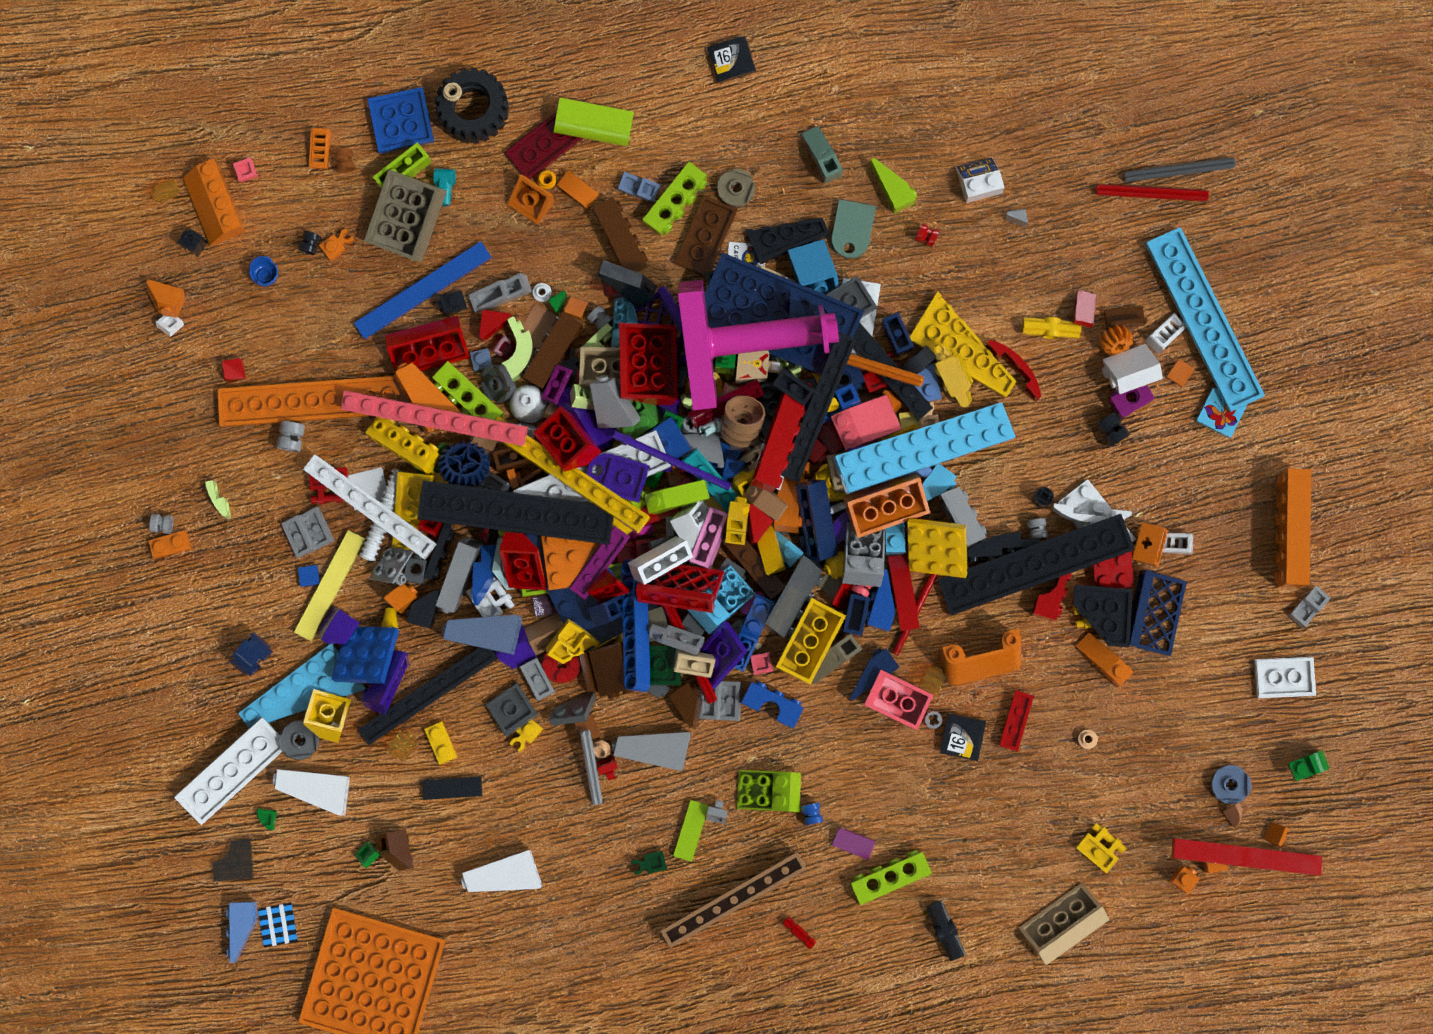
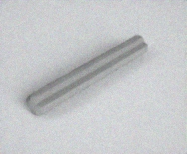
M590 730L580 731L591 799L592 804L597 805L603 801Z

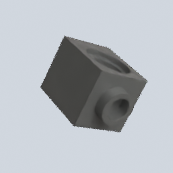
M417 555L409 558L404 574L407 579L406 582L425 585L426 579L424 575L429 562ZM413 566H421L419 574L412 573Z

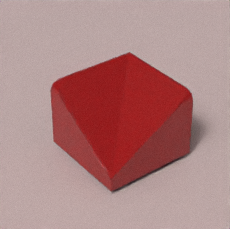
M237 358L222 361L224 379L227 382L246 379L244 360Z

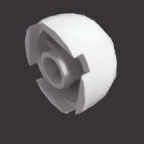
M524 385L517 388L511 395L509 402L510 410L514 417L524 423H535L542 419L548 405L546 401L541 399L543 391L532 385Z

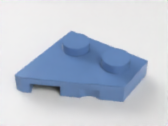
M931 363L918 373V375L924 377L923 384L920 387L915 386L928 402L942 399L934 363Z

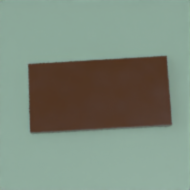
M703 195L673 263L701 276L712 271L738 209Z

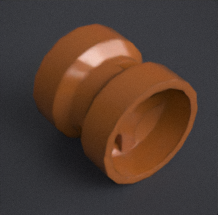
M342 149L334 152V158L338 161L336 166L338 173H348L356 169L355 163L352 161L353 152L351 149Z

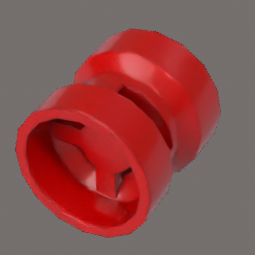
M922 223L915 241L925 242L927 246L933 248L940 230L931 229L928 225Z

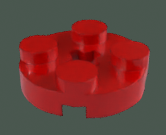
M547 652L544 655L542 666L546 676L553 682L568 683L579 675L581 670L579 656H574L570 661L566 662L565 665L567 667L565 669H558L557 660L548 656Z

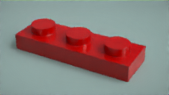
M1015 690L999 742L1000 747L1018 752L1034 699L1033 695Z

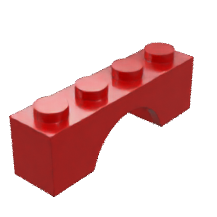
M1072 573L1057 578L1051 592L1036 597L1032 616L1053 622L1061 617L1063 607L1060 604L1061 600L1066 598L1068 588H1065L1067 581H1070Z

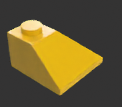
M313 689L303 724L319 738L339 743L351 699Z

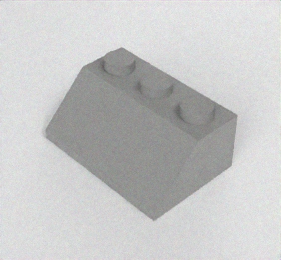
M957 487L939 496L937 500L949 523L966 525L967 549L986 539V529L983 524L979 525L976 519L978 517L974 507L970 508L967 502L969 497L965 490L961 491L960 487Z

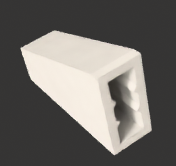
M278 769L277 773H274L273 785H275L276 790L334 814L346 815L350 777Z
M531 850L464 872L461 878L462 886L468 892L539 889L543 887Z

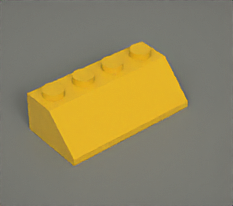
M811 598L776 665V669L811 685L846 615Z

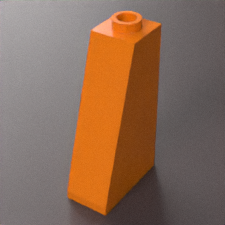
M404 363L396 368L397 371H395L394 377L409 403L461 413L413 363L409 365ZM422 426L426 435L438 430L436 428Z

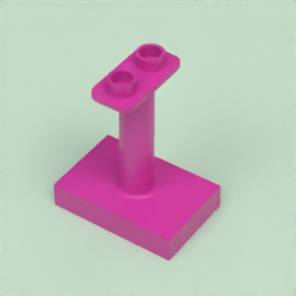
M703 280L679 283L678 298L693 410L717 408L714 357L822 344L824 353H830L829 343L839 342L835 313L825 314L823 305H818L819 315L710 328L708 326Z

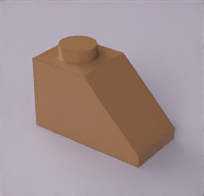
M751 484L743 494L753 505L776 521L781 518L789 506L774 491L770 493Z

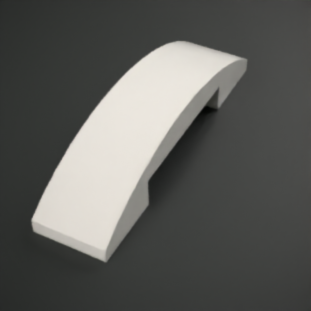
M1055 503L1052 505V511L1067 520L1085 525H1090L1118 514H1122L1123 520L1132 515V511L1113 509L1109 512V517L1073 513L1074 505Z

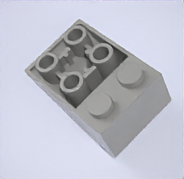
M847 522L842 583L881 587L884 576L885 529L857 538L851 522Z

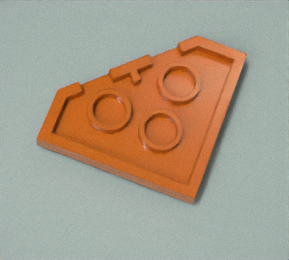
M541 536L548 590L568 588L601 544Z

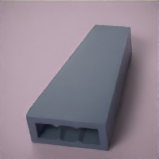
M519 615L448 620L447 624L443 626L442 635L446 641L514 655L523 617Z

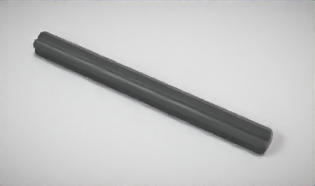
M1234 157L1161 166L1125 171L1123 177L1125 182L1201 173L1231 169L1235 167L1236 162Z

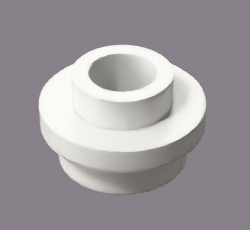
M539 283L534 287L533 296L537 301L546 302L551 298L552 291L549 285ZM541 289L546 291L544 295L539 294Z

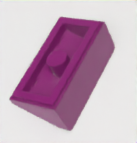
M556 364L541 399L547 403L557 405L573 370Z
M839 827L832 846L869 859L876 841Z

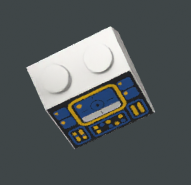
M992 157L956 167L966 203L1003 193L1005 187L1001 173Z

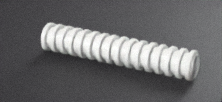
M398 469L391 470L393 473L389 475L388 486H385L386 491H383L384 496L381 497V503L391 511H395L397 473L401 471ZM373 522V525H370L371 531H368L369 536H366L367 541L364 542L365 546L361 549L363 552L359 554L361 558L372 562L376 561L375 555H378L377 550H380L379 545L383 543L381 540L385 537L383 534L387 532L375 522Z

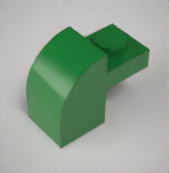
M1317 750L1287 763L1294 782L1330 769L1323 750Z

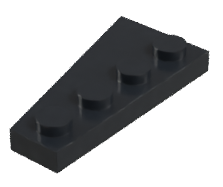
M823 218L798 221V223L794 224L784 223L781 226L775 227L765 226L761 227L762 229L756 230L746 229V234L760 265L788 254L790 249L830 237Z

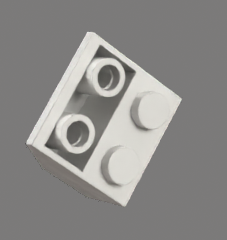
M704 501L682 507L670 520L672 528L678 536L687 540L691 553L694 550L709 512Z

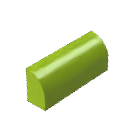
M559 98L554 133L628 147L634 112Z

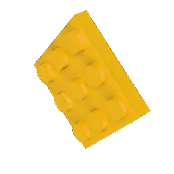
M909 518L907 524L910 571L966 578V525Z

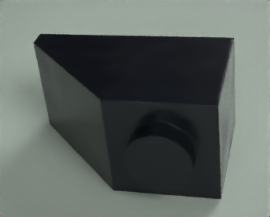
M434 590L412 603L411 608L408 607L405 618L408 619L407 623L432 630L438 608L436 603L440 591Z

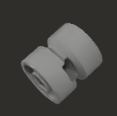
M281 421L279 427L281 436L277 437L276 448L290 452H301L302 441L300 437L304 436L305 425Z

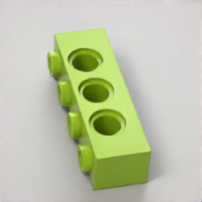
M688 162L642 219L643 225L659 237H662L664 234L667 235L671 231L672 223L675 219L679 220L685 211L683 209L694 202L696 199L695 194L706 187L708 183L707 174L691 162ZM685 183H691L693 187L689 190H686L683 188V185ZM675 197H679L682 200L679 204L671 202ZM668 212L670 216L667 219H663L660 217V214Z
M449 361L432 377L435 381L434 385L441 392L445 390L449 394L447 398L453 404L459 403L463 407L461 411L464 414L494 420L497 416L501 418L505 416L493 402ZM457 381V388L450 389V382ZM465 394L472 395V399L469 402L462 400ZM478 407H485L486 411L484 414H476Z
M917 850L907 853V858L900 860L898 857L889 861V866L882 868L880 865L871 869V874L864 876L862 873L853 877V882L850 884L859 905L932 874L923 852L918 853ZM906 863H911L913 866V871L910 874L903 872V866ZM888 871L895 873V879L892 882L885 880V874ZM870 879H875L878 883L877 888L874 890H869L867 887V882Z

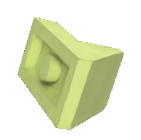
M608 323L605 324L582 347H604L602 343H607L612 338L613 328Z

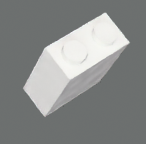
M1146 344L1103 359V375L1105 378H1109L1111 387L1116 388L1119 394L1163 379L1161 365Z

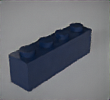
M813 479L796 484L808 559L822 561L837 556V543L826 480Z

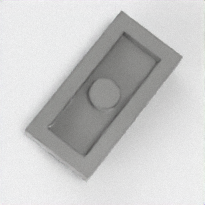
M538 658L520 666L537 701L555 693Z

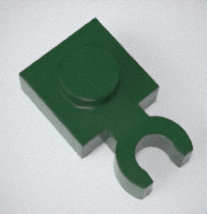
M663 850L644 855L645 861L633 860L631 864L638 863L640 865V870L635 871V875L641 874L644 869H647L648 874L667 870Z

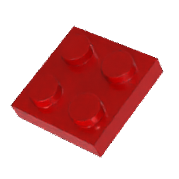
M1132 552L1092 565L1094 586L1110 588L1134 587Z

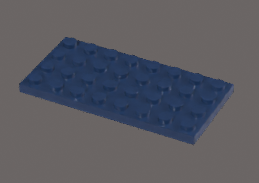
M722 253L704 294L708 326L710 328L785 319V312H789V305L785 304L786 293L790 292V287L794 288L807 316L819 315L818 305H823L825 314L835 313L838 332L851 337L854 336L864 311L726 253ZM829 343V352L834 343ZM822 344L812 345L811 349L783 348L767 350L769 355L821 376L830 354L824 353Z

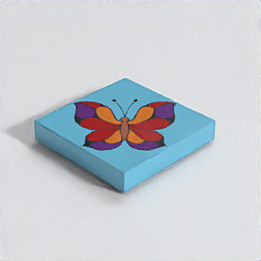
M1213 387L1195 422L1230 439L1247 405L1229 413L1218 389Z

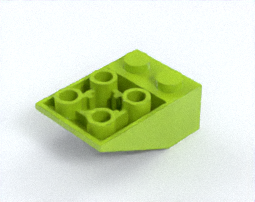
M739 770L737 809L799 812L801 773Z

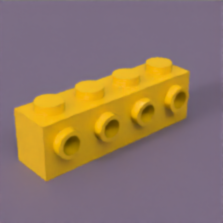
M376 417L365 434L385 449L425 474L430 475L439 462L440 454L437 452L439 449L431 443L428 445L423 443L424 439L417 434L412 436L409 434L410 431L404 426L400 425L398 427L394 425L396 423L394 420Z

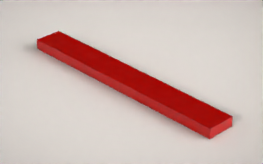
M1172 839V859L1321 876L1322 856Z

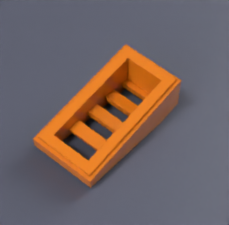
M311 128L309 168L328 170L332 138L330 129ZM316 143L325 144V146H316ZM315 151H323L324 154H315ZM314 158L324 159V162H315Z

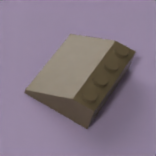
M388 169L364 242L411 260L422 262L447 190Z

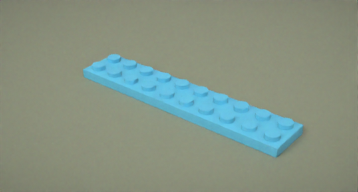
M1181 227L1146 242L1145 245L1229 413L1263 398L1265 394Z
M1001 402L833 457L845 492L849 494L1012 440L1016 436Z

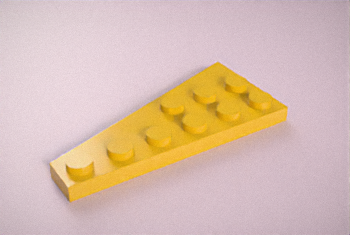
M937 291L910 336L912 343L920 348L927 345L935 354L934 346L945 342L952 353L957 352L961 354L972 379L1002 397L1007 398L1016 380L996 360L991 351L982 344L977 335Z

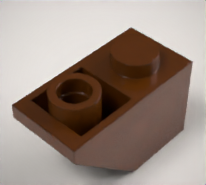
M406 829L376 835L380 856L399 871L413 868V858L410 853L409 837Z

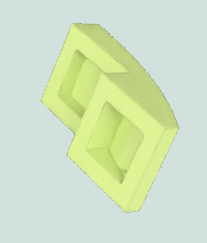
M213 480L205 482L208 494L216 509L223 517L230 519L231 513L228 500L224 497H219L217 483Z

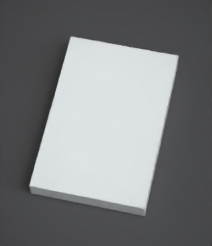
M1313 657L1254 660L1257 698L1316 696Z

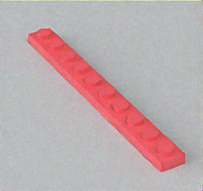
M345 390L343 393L341 410L524 446L526 442L528 426Z

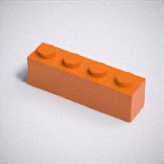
M808 461L799 483L786 477L783 478L781 489L778 490V496L789 506L778 521L774 520L775 531L798 533L799 527H802L796 484L808 481L805 479L806 473L810 471V462Z

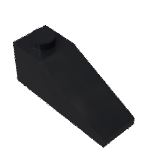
M604 260L600 262L597 276L636 308L653 300L657 286L643 274Z

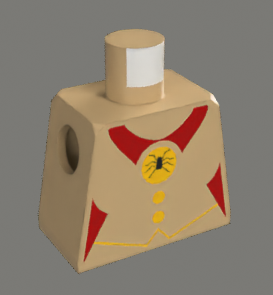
M769 351L738 354L736 384L750 383L756 379L758 382L767 381L768 372L779 373L780 362L769 361Z

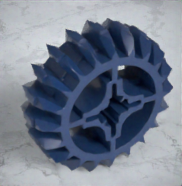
M463 440L461 444H458L456 441L453 443V446L448 444L447 450L443 449L442 455L439 456V474L443 476L444 482L449 481V484L475 487V483L480 485L482 480L485 481L490 470L488 453H485L484 448L478 449V443L474 446L471 445V440L468 444H465Z

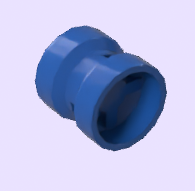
M819 802L801 806V811L805 816V826L823 822V817L819 812Z

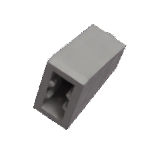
M607 375L596 377V380L590 383L598 428L633 427L641 421L630 400L620 399V384L615 377L608 378Z

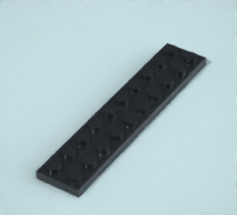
M423 481L417 516L418 520L610 545L614 522V517L593 503Z
M1118 514L968 568L966 578L946 576L938 579L949 613L953 616L1126 554L1135 549L1122 514Z

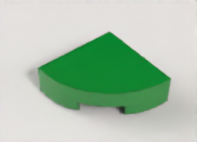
M257 809V817L265 828L275 831L277 811Z

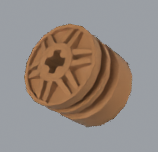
M736 396L727 402L720 428L721 436L727 443L736 447L746 448L758 442L765 417V409L761 402L749 396Z

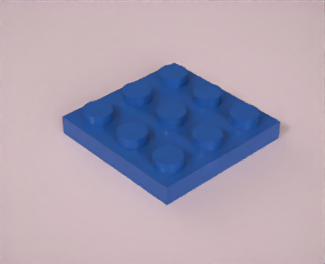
M423 87L368 98L379 154L410 148L417 142L419 145L434 143Z
M357 626L346 644L340 646L331 679L334 682L384 684L399 630L396 627Z

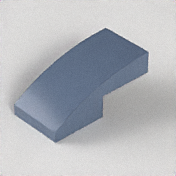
M624 171L617 190L642 200L654 202L660 184L646 178L641 179Z

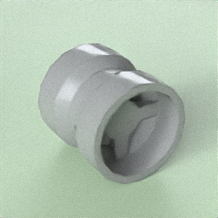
M601 306L596 307L587 317L590 323L596 325L598 331L605 324L608 323L610 325L613 322V318L610 315H606Z
M154 513L151 515L150 532L172 533L174 525L172 515L160 516Z
M1046 518L1027 521V527L1030 529L1029 539L1041 540L1049 538L1048 531L1045 529L1047 524Z

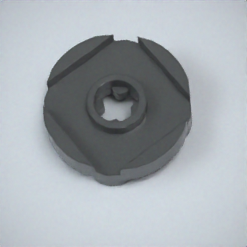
M495 364L483 370L481 376H484V382H481V388L484 395L490 401L494 400L496 403L507 401L511 397L512 392L515 391L516 385L512 381L506 366Z
M303 721L289 723L282 728L279 736V746L284 756L293 760L309 758L319 745V737L303 724ZM297 735L304 740V742L300 743V746L294 742Z

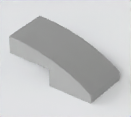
M1316 585L1288 616L1303 629L1330 600V597Z

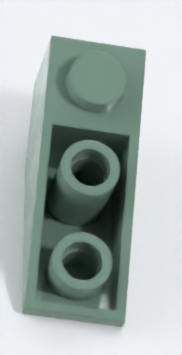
M819 126L801 133L824 183L826 184L841 177L843 169Z

